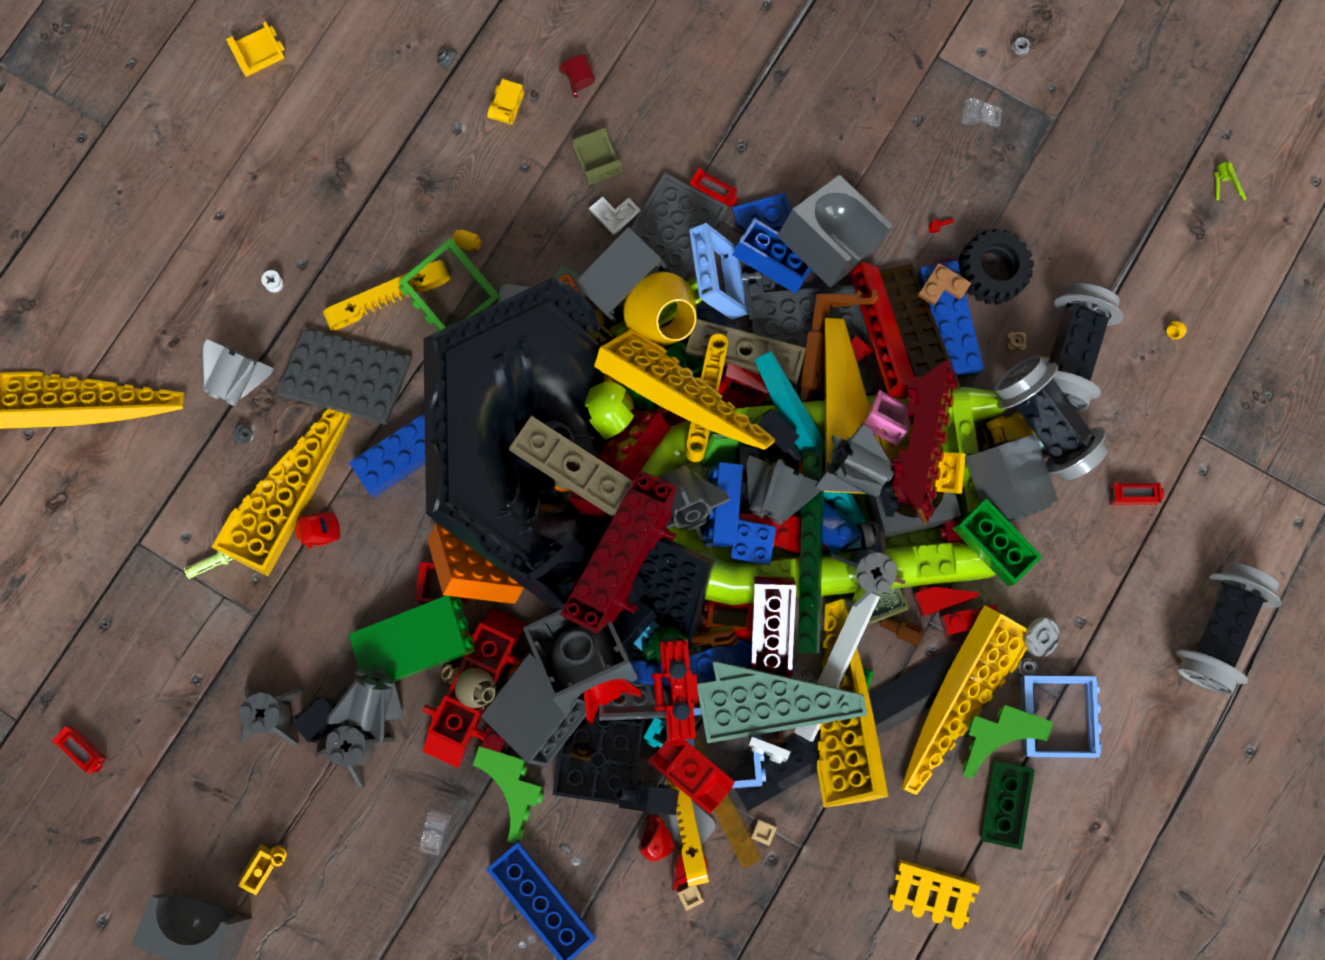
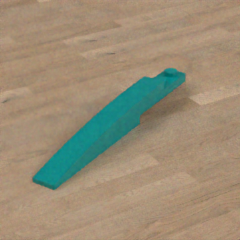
M772 351L755 358L754 360L778 413L787 424L795 428L796 433L799 435L798 439L794 442L796 449L802 455L803 452H824L823 437ZM824 492L825 500H831L834 507L849 518L856 527L867 521L851 493Z

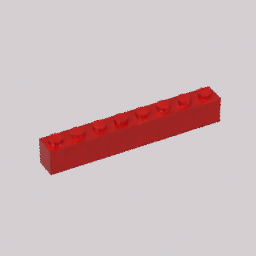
M861 262L850 272L855 292L857 293L860 290L863 293L862 298H870L874 289L878 293V299L874 304L860 305L886 389L888 395L906 399L909 397L907 386L913 384L914 374L879 269L876 266Z

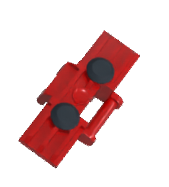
M688 640L660 642L662 673L651 674V678L654 679L656 703L654 711L665 710L668 741L694 739L696 734L693 708H695L694 703H699L697 677L696 674H692V671H690ZM662 677H666L667 682L671 685L672 697L668 699V705H664Z

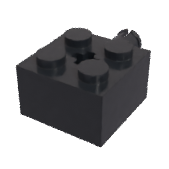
M769 409L753 420L751 424L759 425L775 439L774 443L765 450L759 448V451L770 461L782 454H785L795 465H798L803 460V455L793 446L799 435L796 433L795 428L787 424L777 411Z
M343 687L332 699L324 696L315 698L310 703L311 707L308 710H303L295 716L296 720L292 724L307 742L317 743L337 725L327 724V718L348 689L346 687Z
M631 780L630 784L622 783V786L617 787L615 790V798L620 800L619 808L676 815L679 790H672L671 785L659 784V788H657V783L644 782V786H642L643 781Z

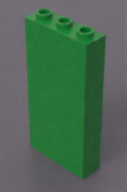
M444 596L350 633L349 637L358 668L375 669L376 667H382L387 670L386 673L396 682L475 652L473 647L474 641L468 630V621L463 614L461 599L454 596Z

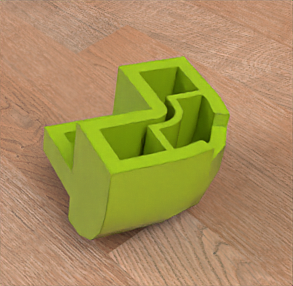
M604 382L590 388L585 401V406L588 407L591 416L590 423L605 440L620 433L634 417L631 413L632 406L630 402L624 398L626 389L614 382Z

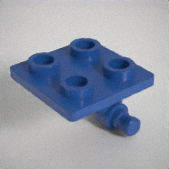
M739 519L737 545L732 547L731 558L770 565L776 526Z

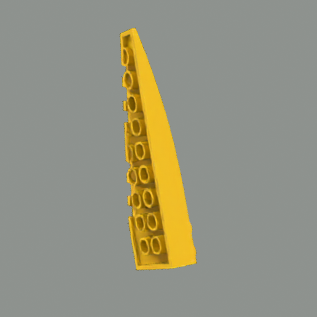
M825 318L824 452L826 472L827 463L831 464L833 459L830 457L834 449L831 438L833 434L847 440V437L851 438L861 424L864 423L870 407L845 320L837 318ZM875 435L878 442L880 443L879 436ZM838 492V493H857V492Z
M630 329L600 347L594 367L659 406L704 428L765 450L774 443L775 439L759 425L751 424L749 417L744 413H737L732 403H725L721 400L722 395L701 378H694L693 372L689 368H682L679 365V360L666 355L667 351L663 347L636 331Z
M37 371L0 373V429L73 426L146 417L183 409L185 393L163 389L153 391L149 387L138 389L128 384L117 386V383L93 379L82 381L72 376L62 378L58 374L48 376L44 375L43 372Z
M327 409L322 414L323 416L320 420L310 427L307 434L297 441L294 448L290 449L269 471L268 476L256 485L255 490L242 500V504L231 512L212 548L269 577L295 529L297 520L301 518L352 415Z
M844 599L825 604L824 630H826V637L823 640L825 656L824 660H822V668L825 667L849 615ZM858 647L838 688L863 694L867 716L821 723L819 728L821 734L820 741H818L820 753L819 760H817V771L823 807L825 808L888 797L874 716Z
M984 605L950 667L929 711L909 763L902 789L915 795L918 794L932 776L931 771L933 768L940 766L944 761L942 757L947 750H952L955 747V740L958 736H963L966 733L970 719L980 715L982 712L981 707L991 701L994 697L992 693L998 686L1002 687L1006 682L1004 679L1009 672L1013 673L1027 649L1024 639L1027 628Z

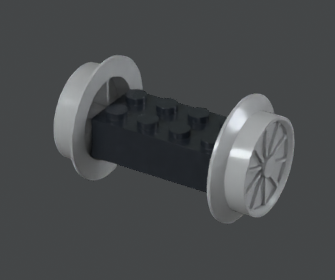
M1077 283L1068 286L1066 293L1055 299V307L1063 313L1048 363L1057 364L1058 371L1052 379L1076 411H1083L1088 409L1091 400L1097 399L1101 395L1100 388L1091 382V378L1107 326L1121 323L1124 315L1118 308L1120 299L1115 293L1100 286Z
M1039 355L1032 356L1016 364L996 382L994 389L1000 396L997 406L999 409L1015 406L1051 454L1046 461L1049 474L1058 473L1061 479L1065 481L1076 479L1095 468L1107 455L1108 447L1103 442L1106 437V431L1101 427L1089 429L1052 379L1058 371L1057 364L1045 363Z
M1227 562L1224 564L1221 573H1212L1210 575V581L1222 591L1196 651L1179 649L1176 654L1182 660L1178 672L1184 678L1208 690L1232 695L1237 684H1247L1248 678L1235 667L1261 607L1277 608L1281 606L1282 602L1276 595L1280 585L1273 577L1244 564Z

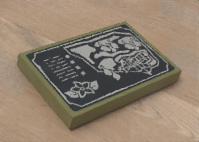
M900 588L889 589L884 593H873L880 598L867 626L909 610V606ZM855 593L839 595V600L844 599L848 614L851 611V603Z

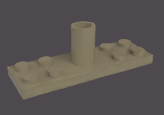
M696 319V325L690 334L685 355L705 360L710 337L714 334H722L728 339L725 366L729 362L761 375L754 359L772 351L789 382L797 384L806 348Z
M533 416L529 418L509 448L511 452L552 477L559 488L572 490L612 517L615 516L633 483L632 480Z

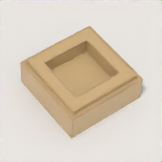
M758 819L751 838L770 846L777 827Z
M696 885L688 886L677 892L686 911L704 902Z

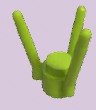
M1232 162L1218 165V172L1214 173L1216 179L1215 199L1219 200L1220 179H1222L1223 181L1232 180L1238 195L1245 201L1246 196L1236 177Z

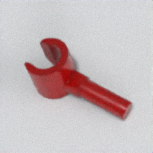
M954 219L944 221L933 220L929 225L930 233L940 232V226L954 223Z

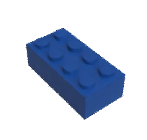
M754 219L738 242L732 255L796 294L810 273L811 268L777 237L779 234L777 231Z
M719 462L707 469L706 481L727 492L730 501L713 508L711 516L708 514L706 517L705 528H702L701 531L704 537L702 539L703 545L718 547L737 545L743 465Z

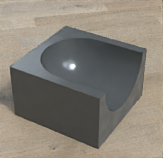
M838 175L792 209L777 237L831 288L878 250L893 225L841 175Z
M627 227L574 284L614 323L618 324L624 320V303L627 295L642 279L651 273L670 272L663 260Z
M937 492L936 499L932 501L934 507L932 518L929 517L928 524L922 522L908 503L900 502L894 517H886L881 495L879 494L877 497L864 494L870 521H876L879 530L884 532V539L937 528L944 522L956 521L961 517L955 493Z
M559 610L523 627V630L550 694L563 714L571 711V704L578 696L598 684L615 679H627L630 682L638 679L613 622L610 621L596 634L560 616L562 610Z
M180 891L152 895L131 946L168 960H236L252 918Z

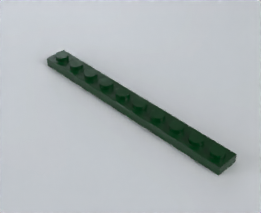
M803 452V476L819 481L825 473V452ZM822 490L802 507L797 653H819L824 509V491Z

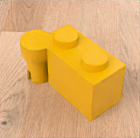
M502 79L500 85L496 86V96L494 101L490 102L487 117L513 125L524 96V89L521 84Z
M1019 412L1012 414L1013 417L1005 418V416H1000L986 423L996 447L1035 434Z
M260 844L239 877L238 886L257 895L273 867L281 866L285 861L286 849L281 845H276L270 849Z

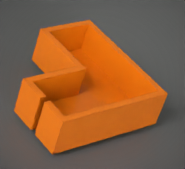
M438 523L435 524L427 541L443 595L516 603L524 589L522 585Z

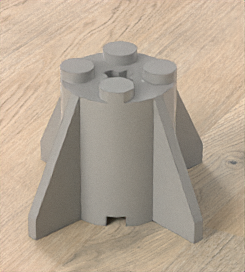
M206 338L202 344V390L213 398L219 399L220 397L230 405L236 406L239 400L267 379L274 370V368L251 357L247 358L245 354L236 351L228 345L225 347Z

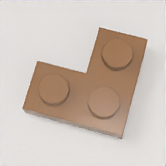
M939 263L918 296L933 306L943 291L961 300L971 282Z

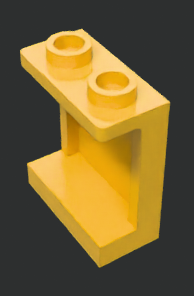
M266 21L262 22L264 28L237 41L234 40L233 36L226 39L246 77L285 58L282 53L284 48L280 40L276 41L274 38L277 34L273 26L268 27Z

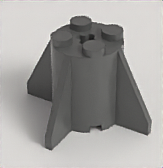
M862 423L851 438L847 437V440L833 434L831 438L834 449L830 454V457L833 459L831 464L827 463V470L815 487L822 491L857 492L877 497L885 482L890 481L893 477L894 471L891 470V462L871 428Z
M750 455L748 457L746 466L749 509L753 511L752 514L760 518L767 516L771 518L773 523L782 525L783 522L821 491L815 487L818 481L807 478L801 473L798 476L793 474L794 469L785 466L783 460L778 459V462L771 464L770 461L766 462Z
M685 465L667 474L660 475L659 479L677 487L671 509L672 516L667 524V529L676 526L678 529L680 527H685L686 530L695 529L699 539H704L700 526L707 522L706 517L708 514L711 516L713 508L730 501L727 492L694 474Z
M878 530L872 549L865 548L852 554L849 560L832 553L829 554V557L847 564L849 578L857 585L851 606L857 607L870 593H884L888 591L894 582L905 584V580L896 577L897 567L895 562L885 555L883 531Z
M376 667L375 669L358 668L353 684L328 715L327 724L348 723L352 727L355 725L361 726L360 730L370 731L378 743H382L384 738V721L401 719L403 713L395 681L386 673L387 670L382 667Z
M247 684L244 687L246 700L239 709V715L243 723L239 741L244 744L255 733L265 735L278 734L292 745L297 746L299 743L286 728L291 722L292 710L289 703L304 691L303 688L298 687L280 696H274L262 692L256 693Z
M341 723L339 728L327 736L326 748L316 753L315 758L328 756L333 764L348 767L358 787H364L361 766L366 765L372 758L376 745L394 742L395 739L394 737L383 738V742L378 743L367 731L352 727L348 723Z

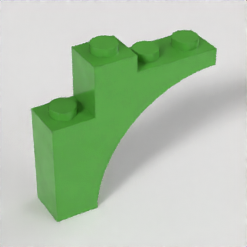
M1007 705L999 709L997 714L998 724L975 716L974 719H970L967 728L970 731L969 735L976 737L975 741L972 740L969 752L971 754L969 760L966 759L963 764L962 771H965L963 776L974 779L984 760L1004 744L1020 739L1048 741L1054 722Z
M479 746L473 766L480 768L490 775L504 793L510 812V831L507 841L516 844L518 840L521 841L525 829L522 826L524 820L528 821L531 809H528L529 805L537 807L538 803L541 804L545 792L542 791L543 787L521 780V777H525L528 765H525V760Z

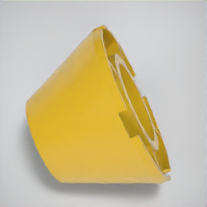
M655 272L646 275L626 297L623 313L625 325L628 331L632 329L661 347L669 346L686 338L691 334L696 325V300L692 288L683 278L670 272ZM676 301L677 313L675 318L667 326L659 328L658 319L662 309L667 304Z

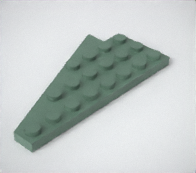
M717 660L713 661L716 679L697 683L707 743L867 716L864 695L861 693Z

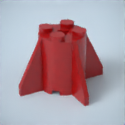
M625 679L610 680L584 692L588 722L593 723L600 704H609V701L618 699L621 693L641 697V691Z

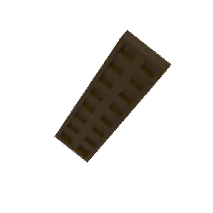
M913 264L879 271L914 377H923L944 361H949L951 368L954 369L929 304L918 296L922 286ZM957 378V388H956V389H959L960 383H959L958 378Z

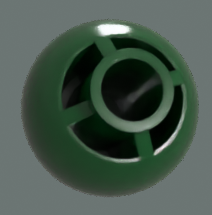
M662 625L655 628L647 638L648 643L642 645L645 659H652L661 665L660 642L687 640L685 633H681L679 629L670 625Z

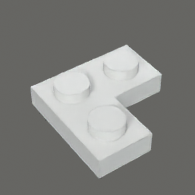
M601 197L589 208V211L613 236L632 222L641 211L630 198L614 209L604 197Z
M754 737L751 738L749 746L752 747L751 751L763 755L765 752L770 756L769 760L781 764L782 761L786 762L790 754L788 750Z

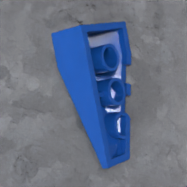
M824 501L823 542L832 554L837 555L864 536L849 518Z

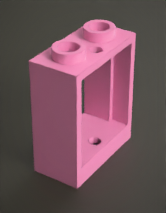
M879 390L870 404L864 424L868 425L875 435L898 446L907 433L910 424L907 414L908 405Z

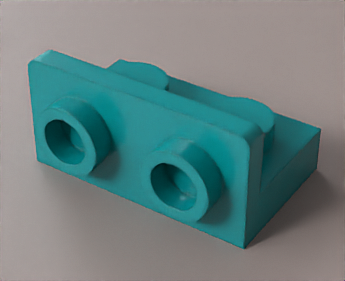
M654 718L644 736V739L647 740L646 743L655 748L657 746L662 747L667 738L660 734L666 723L663 718Z

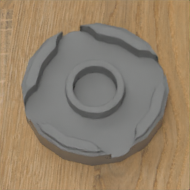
M1044 617L1032 621L1026 629L1024 636L1027 650L1039 657L1051 654L1059 642L1057 637L1060 634L1057 624L1053 620Z

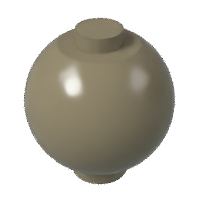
M470 668L463 671L455 683L457 699L469 708H480L487 705L495 697L493 677L481 668Z

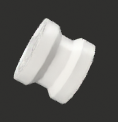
M269 270L262 275V284L268 291L276 293L283 288V279L276 271Z

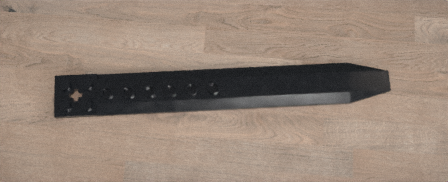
M965 640L869 695L877 736L933 705L941 685ZM818 730L813 742L798 735L779 746L790 751L786 762L782 761L781 764L769 760L770 756L765 754L764 761H760L761 769H765L766 781L762 782V786H759V789L756 790L750 787L734 788L747 812L817 772V760H819L820 753L818 741H820L821 730ZM754 761L732 773L729 777L734 781L756 779Z

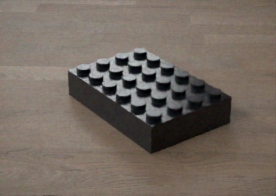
M599 708L593 723L588 722L585 716L559 750L552 795L619 805L620 800L615 798L616 788L621 787L622 783L630 784L631 780L637 781L645 719L599 720ZM585 743L591 747L592 756L589 763L570 757L575 744Z

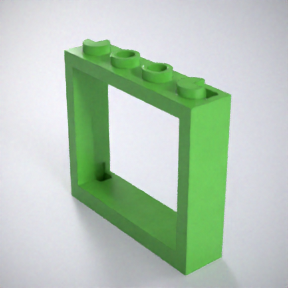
M452 238L447 240L398 282L400 284L398 288L405 296L408 294L412 298L411 304L417 310L421 309L425 314L423 316L429 325L432 323L437 328L436 332L446 327L407 282L446 249L452 253L489 297L469 316L486 309L500 297Z

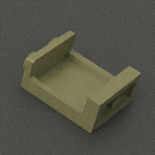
M606 128L595 129L592 133L579 135L572 140L574 152L588 186L622 173L621 162L617 159Z

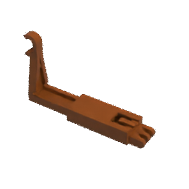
M875 289L872 291L870 298H862L863 293L860 290L857 291L856 295H816L812 331L808 332L801 380L800 399L802 401H815L816 394H822L825 372V318H829L830 306L874 304L878 299V293Z

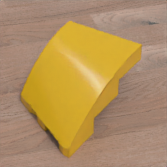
M944 452L943 461L939 463L941 470L940 479L936 480L935 484L937 492L962 494L966 454Z

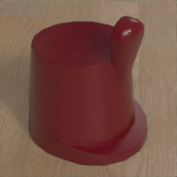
M586 55L575 56L559 67V72L566 74L570 81L574 98L579 97L576 90L587 88L595 81V76Z

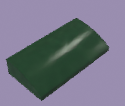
M994 761L981 841L1022 850L1035 769Z

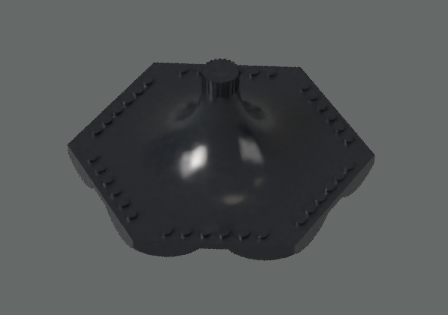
M550 278L423 338L426 514L557 611L563 610L576 586L573 584V580H576V576L580 578L583 571L572 568H553L532 581L528 574L534 569L533 565L542 558L546 559L544 555L549 552L546 547L552 543L551 538L559 532L565 534L570 530L581 545L585 542L589 545L594 542L589 536L590 527L594 523L601 521L609 526L611 523L610 515L602 517L581 514L568 499L573 492L572 490L565 492L556 490V484L552 477L511 452L509 448L529 418L533 416L593 456L597 457L600 455L611 438L605 440L590 423L591 416L588 407L585 406V401L590 388L604 383V376L606 374H603L601 370L594 367L599 349L617 337L597 320L594 309L580 293L562 281Z

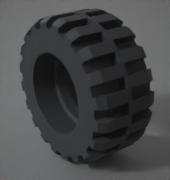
M1001 229L985 230L981 234H977L959 255L960 260L958 264L961 277L971 282L967 293L970 296L972 294L976 296L975 300L979 302L985 300V304H992L994 302L996 305L1002 304L1004 301L1008 302L1017 296L1030 282L1029 279L1033 275L1031 268L1034 266V261L1030 260L1032 256L1031 250L1026 249L1027 244L1025 241L1021 242L1018 235H1011V231L1004 230L1001 232ZM993 253L1000 256L1008 266V279L999 281L989 277L981 265L982 254Z

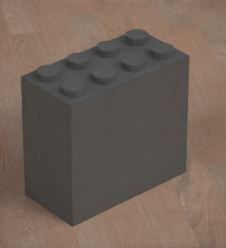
M1035 434L965 457L980 503L987 498L1009 522L1024 519L1027 516L1050 508L1052 503L1058 500Z
M529 653L528 656L523 658L519 668L510 675L506 685L497 692V696L492 703L486 706L485 712L481 717L527 763L548 766L586 716L584 693L573 701L570 707L571 711L563 714L550 694L535 656Z

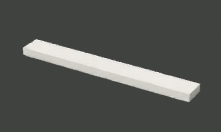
M870 593L857 607L852 606L820 675L818 684L835 688L839 687L877 605L879 596ZM821 724L798 727L794 733L813 742Z

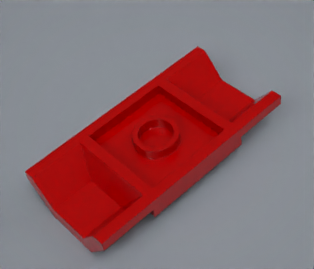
M666 740L658 752L647 761L709 814L720 805L735 783L732 778L686 740Z

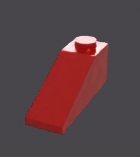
M928 585L916 589L917 593L913 595L921 617L979 597L978 592L941 587L928 588Z
M997 604L987 606V607H989V608H991V609H993V610L999 612V611H998ZM983 607L940 617L944 636L947 637L970 631Z

